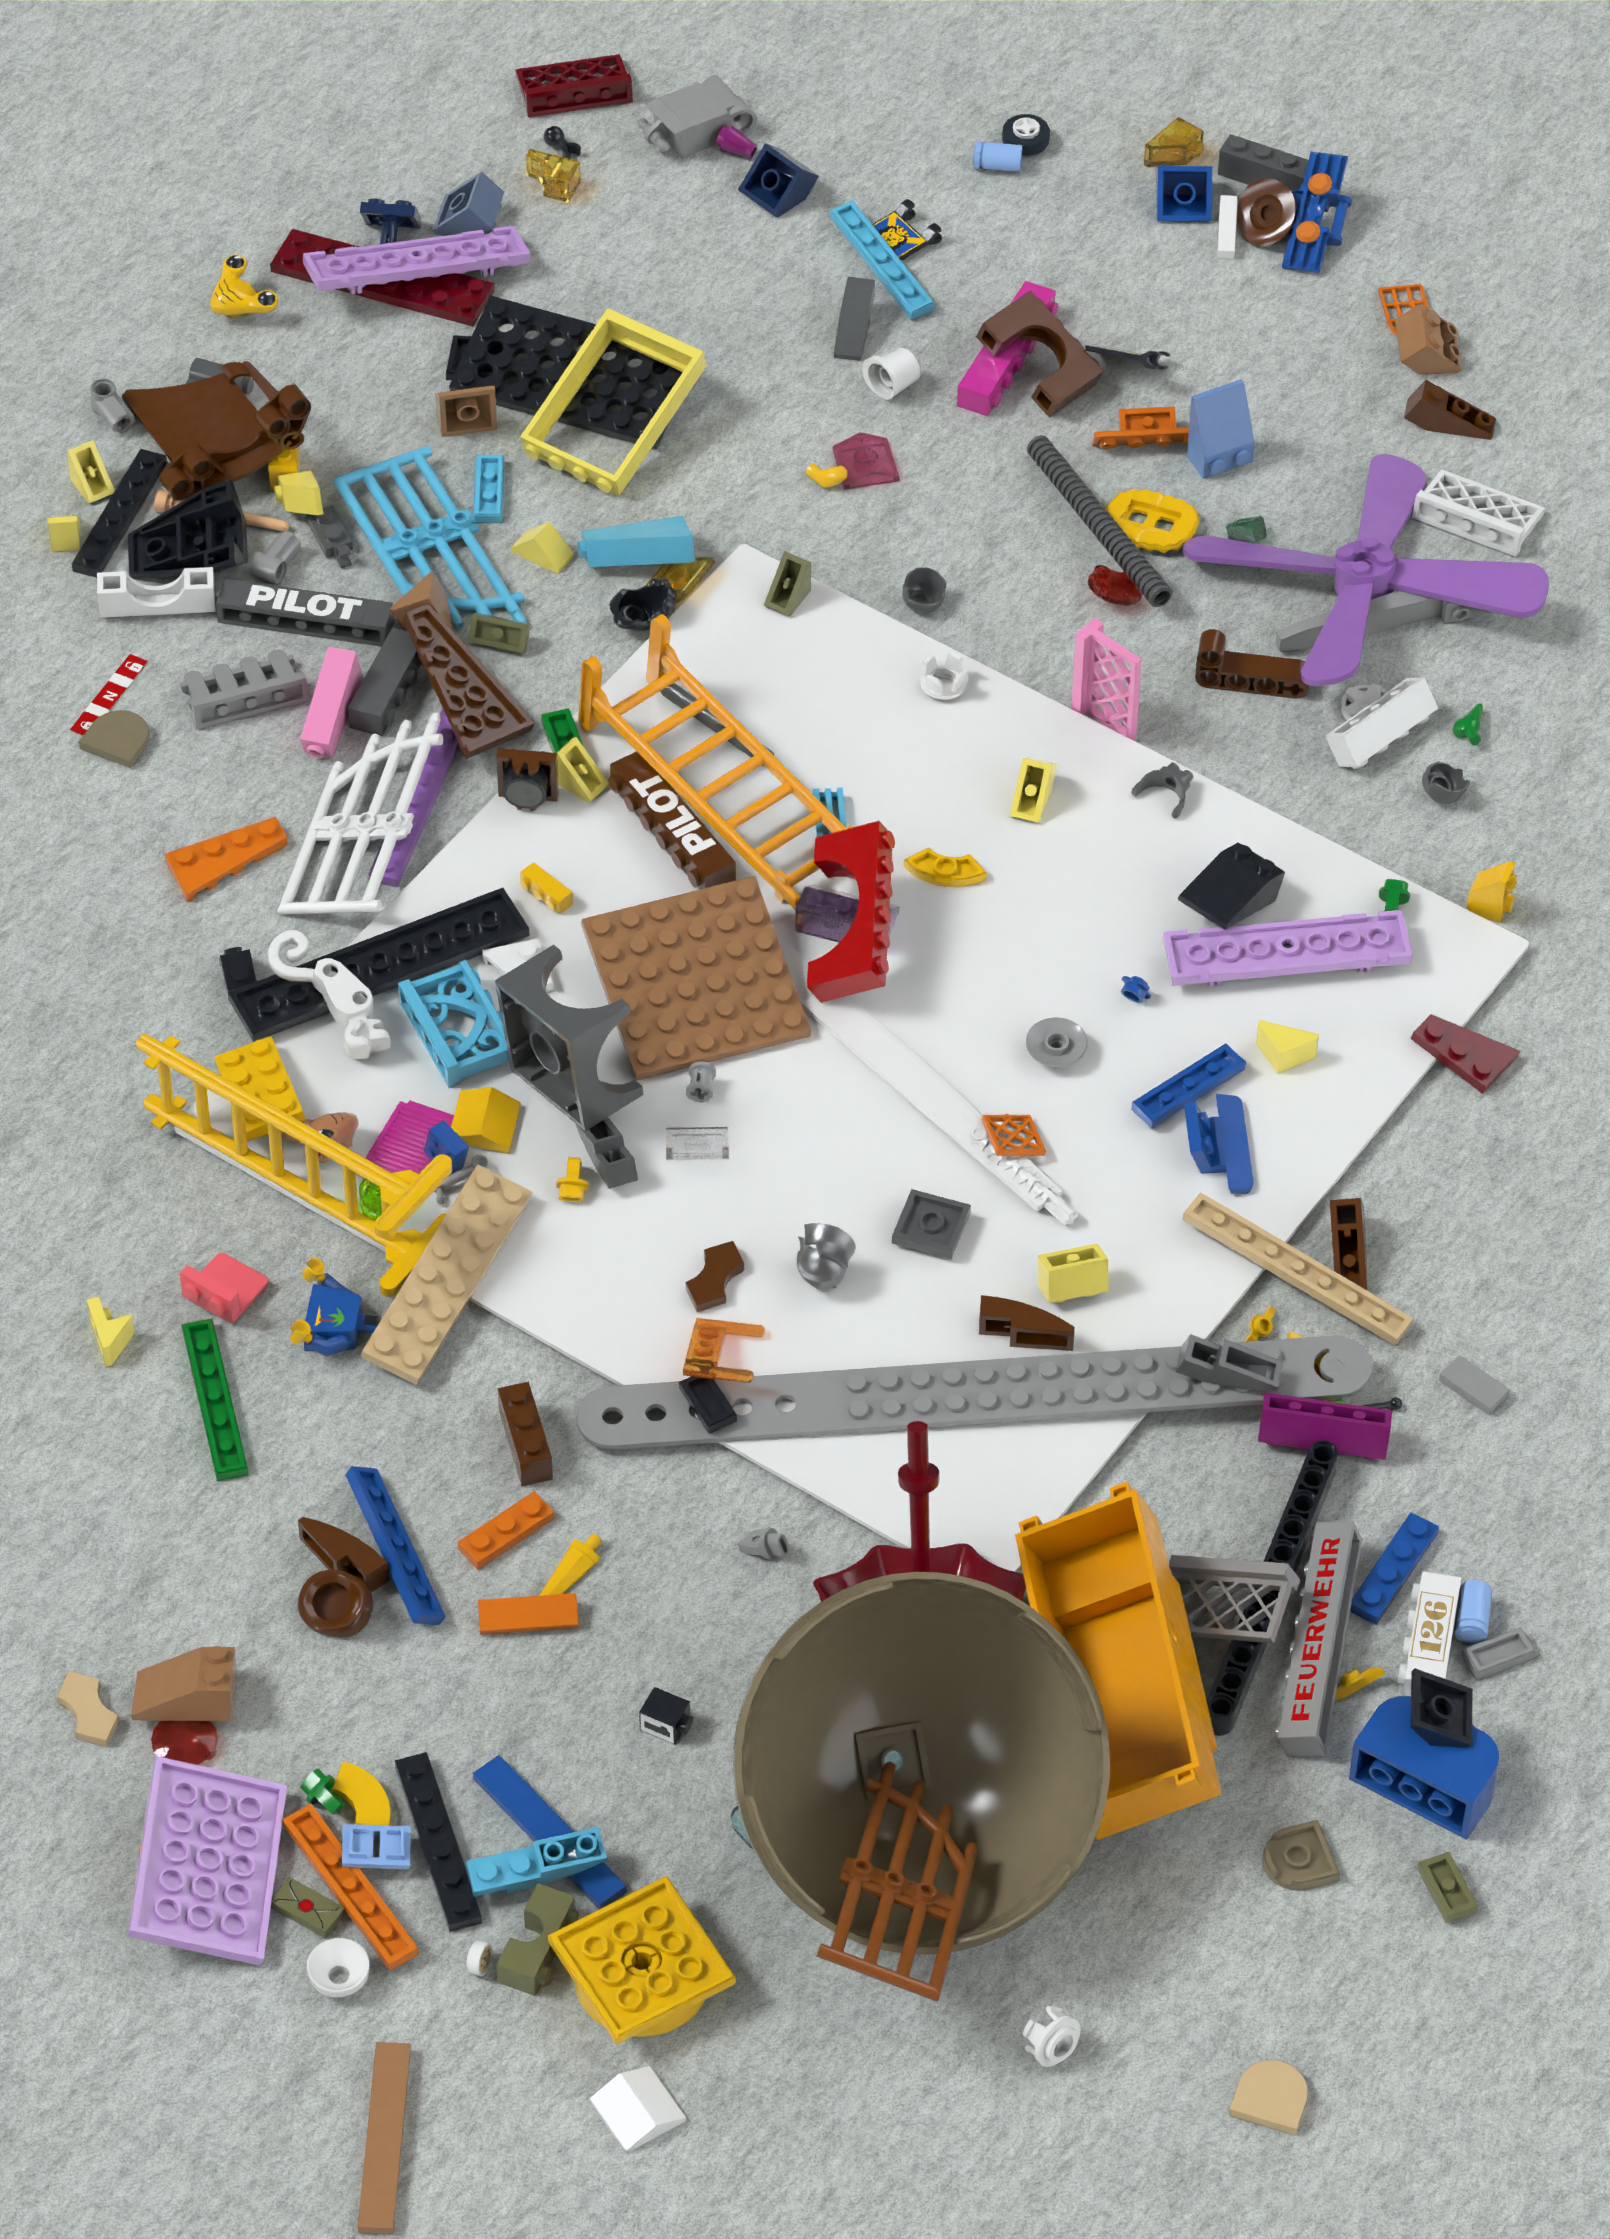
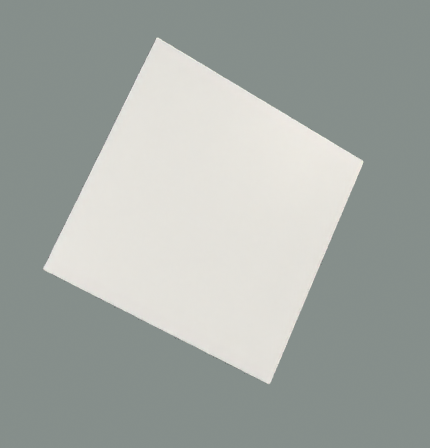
M741 544L670 616V646L675 650L680 663L760 743L773 751L774 756L812 794L813 789L825 792V788H831V792H837V788L843 787L846 828L849 825L856 827L879 820L887 830L892 832L895 839V847L892 848L894 871L891 873L893 894L890 898L889 908L891 922L888 929L890 946L887 949L889 971L886 973V986L849 996L920 1056L982 1116L1004 1114L1031 1115L1046 1149L1045 1156L1026 1157L1062 1190L1060 1197L1078 1212V1217L1074 1219L1071 1226L1063 1225L1046 1208H1042L1039 1211L1033 1209L806 1012L805 1015L811 1029L810 1037L708 1062L716 1068V1077L712 1080L711 1085L713 1097L708 1102H695L686 1096V1087L690 1084L691 1080L689 1067L637 1080L643 1087L644 1095L608 1118L623 1135L624 1145L634 1157L638 1180L611 1189L607 1187L596 1170L575 1122L511 1071L509 1062L460 1079V1084L448 1088L399 1003L398 987L373 996V1014L370 1019L382 1021V1029L390 1035L391 1048L376 1053L371 1052L368 1058L354 1059L347 1055L344 1049V1033L346 1028L335 1021L331 1012L271 1035L303 1109L305 1118L313 1120L325 1114L336 1112L355 1114L359 1120V1125L354 1134L352 1146L348 1149L366 1158L400 1101L408 1103L411 1100L454 1115L460 1090L493 1087L521 1102L509 1154L469 1146L464 1168L471 1165V1160L474 1156L484 1155L488 1161L486 1166L488 1170L533 1192L531 1200L471 1296L470 1301L617 1385L682 1381L706 1369L713 1379L1178 1347L1184 1344L1190 1334L1208 1340L1265 1270V1268L1182 1220L1185 1210L1199 1193L1205 1194L1287 1243L1437 1061L1434 1056L1410 1039L1413 1032L1430 1014L1464 1027L1528 950L1529 942L1495 923L812 577L811 591L791 616L764 606L780 561L747 544ZM649 639L601 687L611 707L649 685L646 680ZM950 651L956 652L963 657V669L968 675L966 690L960 696L946 700L936 699L927 695L920 685V675L924 668L922 662L925 657L933 653L936 662L946 661ZM948 678L939 679L941 680L942 688L952 687V680ZM679 681L674 682L689 692ZM662 690L621 715L639 735L682 710L664 697L661 693ZM578 710L572 717L583 746L608 781L610 777V764L636 752V750L607 721H599L597 727L589 732L584 731L578 721ZM691 717L652 741L649 745L667 763H670L715 735L716 732L696 718ZM726 741L677 773L698 792L751 757ZM549 742L539 750V752L553 753ZM1027 757L1058 764L1051 795L1039 823L1010 816L1022 760ZM1171 762L1176 763L1183 772L1189 770L1194 776L1190 782L1189 789L1185 792L1184 808L1178 818H1173L1171 815L1174 808L1179 804L1180 799L1171 789L1154 786L1143 790L1136 797L1131 794L1133 787L1147 773L1153 770H1160L1163 766L1167 767ZM761 765L707 799L706 802L726 821L783 784L766 767ZM559 785L557 802L545 801L535 811H530L528 808L517 810L516 806L510 804L504 797H499L497 793L348 946L503 887L528 925L530 936L510 944L539 938L543 951L552 945L561 950L563 960L550 973L554 991L546 993L553 1000L565 1006L583 1009L597 1008L609 1004L581 926L582 919L700 889L692 886L684 870L676 867L668 851L660 848L656 837L650 830L646 831L640 818L635 812L628 810L624 799L619 793H614L610 785L591 802L583 800ZM677 792L736 862V880L752 876L756 877L777 938L783 939L809 962L828 953L844 938L855 919L858 909L859 889L856 880L848 877L827 878L819 869L792 887L803 898V904L793 909L786 901L781 903L775 897V890ZM791 793L734 830L753 849H756L811 814V812ZM832 800L833 815L839 820L837 800ZM820 801L826 807V801ZM822 824L823 832H828V829ZM816 825L763 859L776 872L782 870L787 876L814 859L815 838L817 837ZM1239 842L1250 847L1253 852L1264 859L1272 861L1277 867L1285 871V875L1275 902L1233 926L1340 917L1342 915L1366 913L1367 917L1378 916V912H1383L1386 902L1379 898V889L1384 887L1385 880L1387 879L1406 881L1409 885L1410 899L1408 903L1399 905L1398 910L1403 912L1413 960L1411 964L1372 967V971L1368 972L1366 968H1364V972H1359L1357 968L1222 981V985L1217 986L1216 982H1214V986H1209V983L1172 986L1163 944V932L1187 930L1189 934L1199 933L1201 928L1220 927L1180 902L1178 897L1221 851ZM928 847L935 853L948 857H962L971 854L987 872V880L963 887L934 885L911 874L904 867V859ZM533 862L573 892V905L561 914L551 910L542 900H538L534 894L521 886L520 872ZM1282 945L1285 948H1292L1291 945ZM482 954L466 960L471 969L475 968L477 970L483 990L487 989L490 992L494 1009L500 1011L495 980L501 977L499 970L491 963L486 964L482 959ZM460 963L455 964V965H452V966L447 967V968H445V969L439 970V971L434 972V973H432V974H435V973L441 972V971H443V970L452 968V967H454V966L460 965ZM1128 976L1131 978L1132 976H1137L1145 980L1150 987L1148 991L1151 994L1150 999L1144 998L1142 1003H1136L1123 996L1121 989L1125 983L1121 980L1122 977ZM458 983L447 987L444 994L451 996V990L455 986L456 991L459 993L465 992L466 989L463 984ZM438 991L428 995H438ZM437 1008L438 1013L430 1012V1016H439L441 1014V1008ZM448 1009L447 1019L438 1030H453L467 1037L473 1028L476 1018L458 1010ZM1059 1017L1069 1019L1077 1023L1086 1033L1088 1042L1086 1052L1080 1060L1068 1066L1051 1067L1041 1064L1029 1054L1026 1047V1037L1030 1028L1037 1022L1047 1018ZM1259 1020L1319 1034L1316 1058L1277 1073L1256 1044ZM615 1026L600 1050L597 1061L598 1079L605 1083L625 1084L635 1079L617 1027ZM448 1039L446 1041L447 1045H453L455 1039ZM494 1039L486 1041L488 1044H491L489 1049L482 1048L478 1044L476 1046L477 1049L484 1052L499 1047ZM1225 1043L1246 1061L1245 1070L1196 1100V1103L1201 1113L1206 1112L1208 1118L1213 1116L1219 1117L1216 1093L1235 1095L1242 1100L1254 1181L1252 1190L1246 1194L1230 1193L1226 1172L1200 1173L1190 1153L1184 1108L1152 1129L1131 1110L1134 1100ZM470 1053L464 1059L472 1057L473 1055ZM208 1089L211 1127L234 1139L230 1101ZM196 1102L186 1111L195 1118H197ZM1013 1121L1019 1125L1023 1123V1121ZM1009 1124L1005 1127L1012 1132L1016 1130V1128ZM174 1126V1131L177 1134L386 1252L385 1246ZM281 1131L284 1168L308 1182L305 1144L289 1142L284 1138ZM1022 1131L1018 1134L1025 1139L1029 1137V1135ZM1000 1132V1133H1002L1006 1138L1009 1137V1135H1007V1134H1005V1133H1003V1132ZM268 1134L247 1141L249 1149L271 1161ZM1016 1139L1011 1141L1019 1147L1023 1144ZM1027 1145L1024 1149H1033V1148H1031V1147H1029V1146ZM568 1157L581 1158V1179L589 1183V1189L584 1191L582 1202H564L558 1199L559 1189L556 1187V1181L560 1178H566ZM331 1159L325 1163H319L321 1189L345 1203L342 1165ZM356 1174L359 1211L376 1220L382 1214L380 1187ZM469 1177L452 1185L443 1192L444 1202L442 1204L437 1203V1193L433 1192L396 1232L415 1229L423 1233L439 1215L448 1213ZM911 1189L971 1205L970 1216L952 1260L892 1244V1234ZM822 1223L836 1226L845 1231L854 1240L856 1245L855 1253L850 1258L844 1279L837 1285V1288L822 1291L813 1287L801 1277L797 1268V1253L800 1251L798 1236L805 1239V1224ZM734 1241L744 1262L745 1270L728 1282L725 1288V1304L696 1312L686 1291L685 1282L695 1278L704 1268V1249ZM1098 1244L1108 1258L1109 1291L1098 1293L1091 1297L1083 1296L1068 1299L1061 1303H1049L1038 1288V1255ZM981 1295L1023 1302L1060 1317L1075 1327L1073 1351L1010 1347L1009 1336L980 1335ZM789 1399L780 1400L776 1404V1408L781 1412L792 1411L796 1406ZM740 1402L735 1404L733 1409L738 1415H746L752 1411V1406L746 1402ZM691 1408L689 1411L690 1415L695 1418H698L694 1410ZM1148 1412L928 1428L929 1463L937 1466L940 1472L938 1487L929 1493L930 1548L958 1543L969 1544L987 1561L1004 1569L1018 1572L1022 1567L1015 1534L1021 1532L1019 1522L1037 1515L1044 1524L1064 1516ZM907 1429L718 1442L898 1546L911 1548L909 1493L901 1489L898 1483V1470L901 1466L908 1463Z

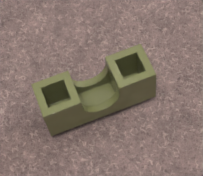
M537 1883L524 1909V1922L526 1929L535 1931L540 1936L529 1942L509 1938L496 1964L497 1983L533 1996L536 1995L540 1985L545 1986L552 1971V1966L550 1965L554 1957L558 1958L548 1943V1935L578 1920L579 1911L576 1910L575 1896Z

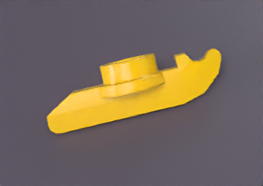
M1272 1305L1268 1307L1263 1315H1257L1251 1319V1331L1244 1342L1258 1341V1338H1264L1271 1333L1273 1329L1271 1319L1275 1315V1309Z
M1357 1668L1345 1673L1340 1677L1342 1684L1337 1686L1335 1700L1344 1699L1385 1674L1382 1668H1368L1359 1673Z

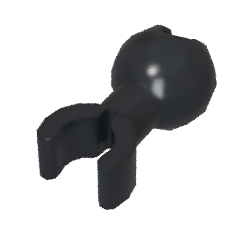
M551 126L545 130L543 135L545 143L551 147H558L562 151V158L565 162L570 163L571 152L575 153L578 157L580 156V145L574 142L568 143L564 139V132L560 127Z

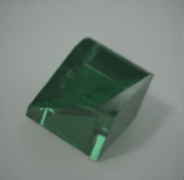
M1261 516L1237 519L1226 526L1228 539L1256 543L1267 537L1264 518Z

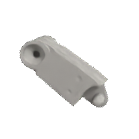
M712 75L702 85L696 83L645 103L647 108L654 114V123L648 124L646 119L641 118L637 124L639 128L643 129L644 138L649 144L659 146L663 152H667L671 146L682 158H685L716 144L718 134L725 125L728 127L734 126L744 134L754 127L757 119L753 111L738 96L732 93L731 89L717 75Z

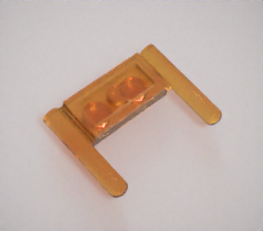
M696 1318L683 1366V1376L744 1383L752 1382L754 1374L751 1370L718 1367L726 1334L761 1338L765 1333L764 1327L756 1324Z

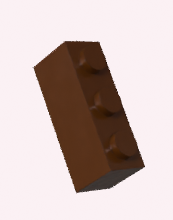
M529 1381L497 1388L499 1413L521 1486L553 1480L552 1456Z

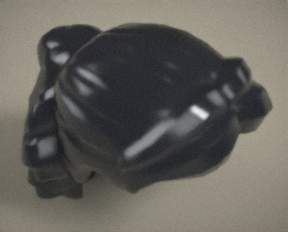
M654 578L650 581L649 586H643L635 590L621 589L609 604L614 623L626 630H649L652 619L663 614L669 620L670 616L674 614L677 605V593L671 587L667 578L661 580Z

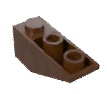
M1426 379L1407 399L1404 414L1406 420L1427 431L1487 440L1493 438L1496 418L1489 413L1482 411Z

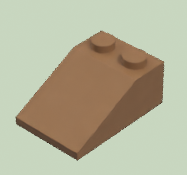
M200 1647L137 1671L131 1714L132 1720L232 1721L237 1681L235 1647Z

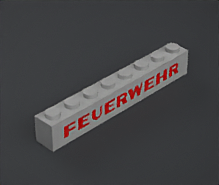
M1354 1521L1316 1522L1314 1536H1310L1309 1539L1310 1559L1304 1566L1306 1581L1305 1587L1300 1590V1615L1295 1617L1296 1637L1295 1642H1292L1290 1645V1669H1287L1285 1673L1287 1688L1285 1696H1282L1280 1701L1282 1716L1280 1724H1277L1275 1729L1276 1741L1278 1744H1281L1287 1757L1325 1756L1362 1545V1538Z

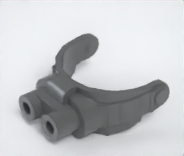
M1171 762L1167 767L1163 766L1160 770H1153L1147 773L1133 787L1131 794L1136 797L1143 790L1154 786L1171 789L1180 799L1179 804L1174 808L1171 815L1173 818H1178L1184 808L1185 792L1189 789L1190 782L1194 776L1189 770L1183 772L1176 763Z

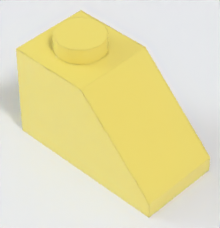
M311 470L278 476L279 485L274 486L277 503H282L286 512L323 515L320 488Z
M1031 757L1023 758L1010 816L1037 823L1040 822L1051 795L1058 764Z

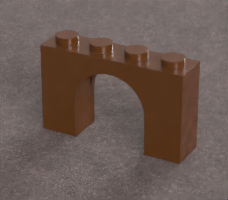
M1031 290L983 322L976 335V338L994 357L1015 342L1024 339L1039 341L1054 352L1058 360L1059 370L1040 382L1031 396L1049 418L1093 388L1104 372L1098 361L1085 351L1079 340L1074 338L1064 328L1062 322L1054 317L1045 307L1044 302L1036 297Z

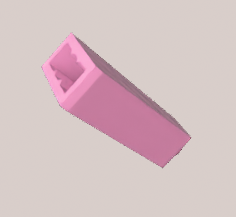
M329 646L327 648L300 738L304 752L310 756L321 758L323 756L333 757L349 718L348 707L364 679L356 651Z

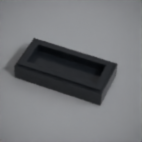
M707 1369L679 1382V1389L709 1434L737 1422L736 1412Z

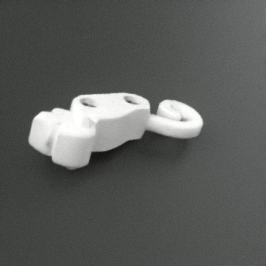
M288 930L280 933L273 939L268 949L270 968L283 979L295 982H312L315 989L323 994L335 1021L346 1028L344 1033V1049L347 1055L354 1059H365L370 1056L371 1052L376 1053L391 1048V1038L389 1033L382 1029V1021L370 1019L373 1014V996L368 987L342 963L331 958L319 960L315 969L291 967L284 964L279 958V953L288 944L294 943L297 946L287 951V960L289 962L300 961L308 953L309 941L302 932ZM331 966L336 967L338 973L331 971Z

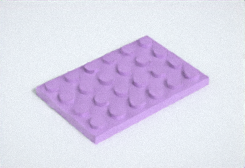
M156 1756L152 1769L127 1937L261 1966L264 1960L287 1785Z

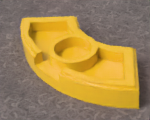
M928 847L904 859V867L911 874L934 885L963 887L987 880V872L971 854L962 857H948L937 854Z
M343 1761L333 1791L354 1808L356 1813L355 1824L391 1826L390 1804L381 1784L366 1770Z

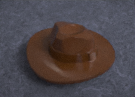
M1270 178L1258 179L1249 184L1243 191L1237 208V223L1242 236L1248 242L1257 246H1270L1281 241L1290 231L1296 216V201L1292 191L1284 183Z

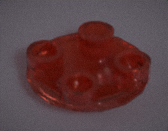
M1097 565L1093 573L1089 575L1087 583L1090 590L1106 602L1129 606L1138 603L1142 598V593L1124 571L1121 573L1110 570L1104 565Z
M160 1721L153 1730L151 1743L156 1756L198 1765L205 1760L212 1759L216 1754L218 1738L216 1728L211 1721Z

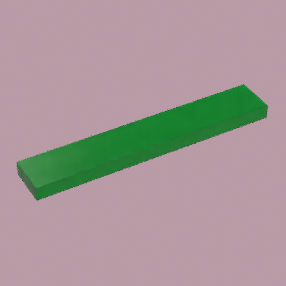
M213 1318L181 1324L216 1480L222 1481L249 1475Z

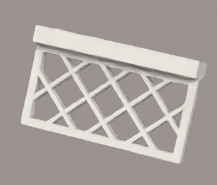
M1441 469L1425 491L1420 490L1417 493L1412 518L1516 557L1520 552L1522 542L1544 515L1545 508ZM1445 481L1454 486L1444 487L1442 482ZM1474 492L1480 494V496L1470 497L1468 493ZM1460 494L1462 498L1451 499L1449 495ZM1493 502H1501L1506 505L1495 506ZM1486 504L1487 508L1477 509L1475 505ZM1520 512H1528L1533 515L1521 516ZM1512 513L1513 517L1503 518L1501 514Z

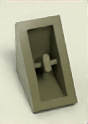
M784 551L764 606L791 616L811 591V562Z

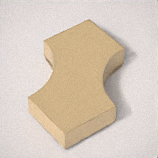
M68 1671L57 1695V1703L70 1710L77 1720L76 1739L107 1747L118 1725L119 1715L107 1709L100 1701V1679Z

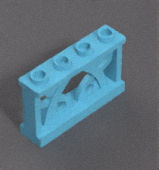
M466 960L461 961L460 965L411 982L407 979L398 983L399 1003L448 1088L460 1084V1079L509 1062L501 1012L494 1009L490 992L487 989L483 990L477 970L475 968L471 969ZM458 983L463 984L466 989L465 992L459 993L456 991L455 986L451 990V996L444 994L447 987ZM438 991V995H428ZM437 1008H441V1014L439 1016H430V1012L438 1013ZM448 1009L458 1010L476 1018L473 1028L467 1037L453 1030H438L447 1019ZM448 1039H455L453 1045H447L446 1041ZM489 1039L496 1040L499 1047L486 1052L476 1048L477 1044L485 1049L491 1048V1044L486 1042ZM470 1053L473 1055L472 1057L464 1059Z

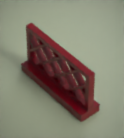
M620 54L515 69L528 117L633 102L632 79L630 73L627 74ZM608 65H615L613 68L605 67ZM580 69H588L586 72L579 71ZM553 73H562V74H561L560 76H557V75H554ZM596 73H600V74H603V76H602V77H598V76H595V74H596ZM526 77H536V78L533 79V80H531V79H528V78H526ZM574 77V78H578V79L575 80V81H572V80H569L568 78ZM544 80H546V81H549V82H551V83H550L549 85H547V84H544V83H542V82H543Z

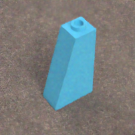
M683 516L581 531L582 541H578L580 558H585L588 567L695 562L693 536Z

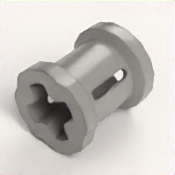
M694 1062L689 1067L691 1080L690 1084L686 1087V1096L695 1102H708L713 1097L711 1085L712 1080L716 1077V1068L708 1062Z

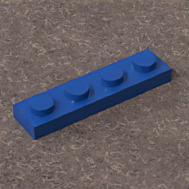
M1225 1043L1134 1100L1131 1110L1152 1129L1182 1110L1184 1104L1198 1100L1244 1071L1246 1061Z
M1410 1512L1352 1598L1350 1612L1377 1625L1437 1536L1439 1526Z

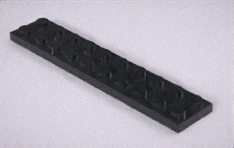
M502 887L295 967L315 969L319 960L331 958L342 963L370 989L372 996L398 987L399 982L407 979L410 981L419 979L458 964L461 961L481 955L482 950L504 946L528 937L530 933L525 920ZM331 966V971L338 973L337 968ZM276 974L228 992V1000L253 1042L330 1013L323 994L315 989L312 982L289 981Z

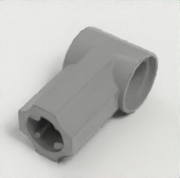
M107 378L93 381L90 387L93 412L101 415L113 432L117 431L121 434L128 431L131 425L135 423V418L116 393L114 382Z
M285 530L283 533H279L265 552L258 551L254 555L250 565V574L271 583L280 584L286 575L287 565L301 548L300 540L292 532Z

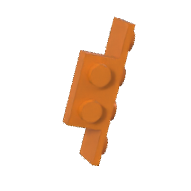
M1175 406L1119 409V431L1094 432L1092 446H1100L1101 449H1112L1116 445L1127 444L1128 447L1138 448L1148 443H1156L1157 446H1169L1172 442H1184V444L1188 445L1189 427H1176Z

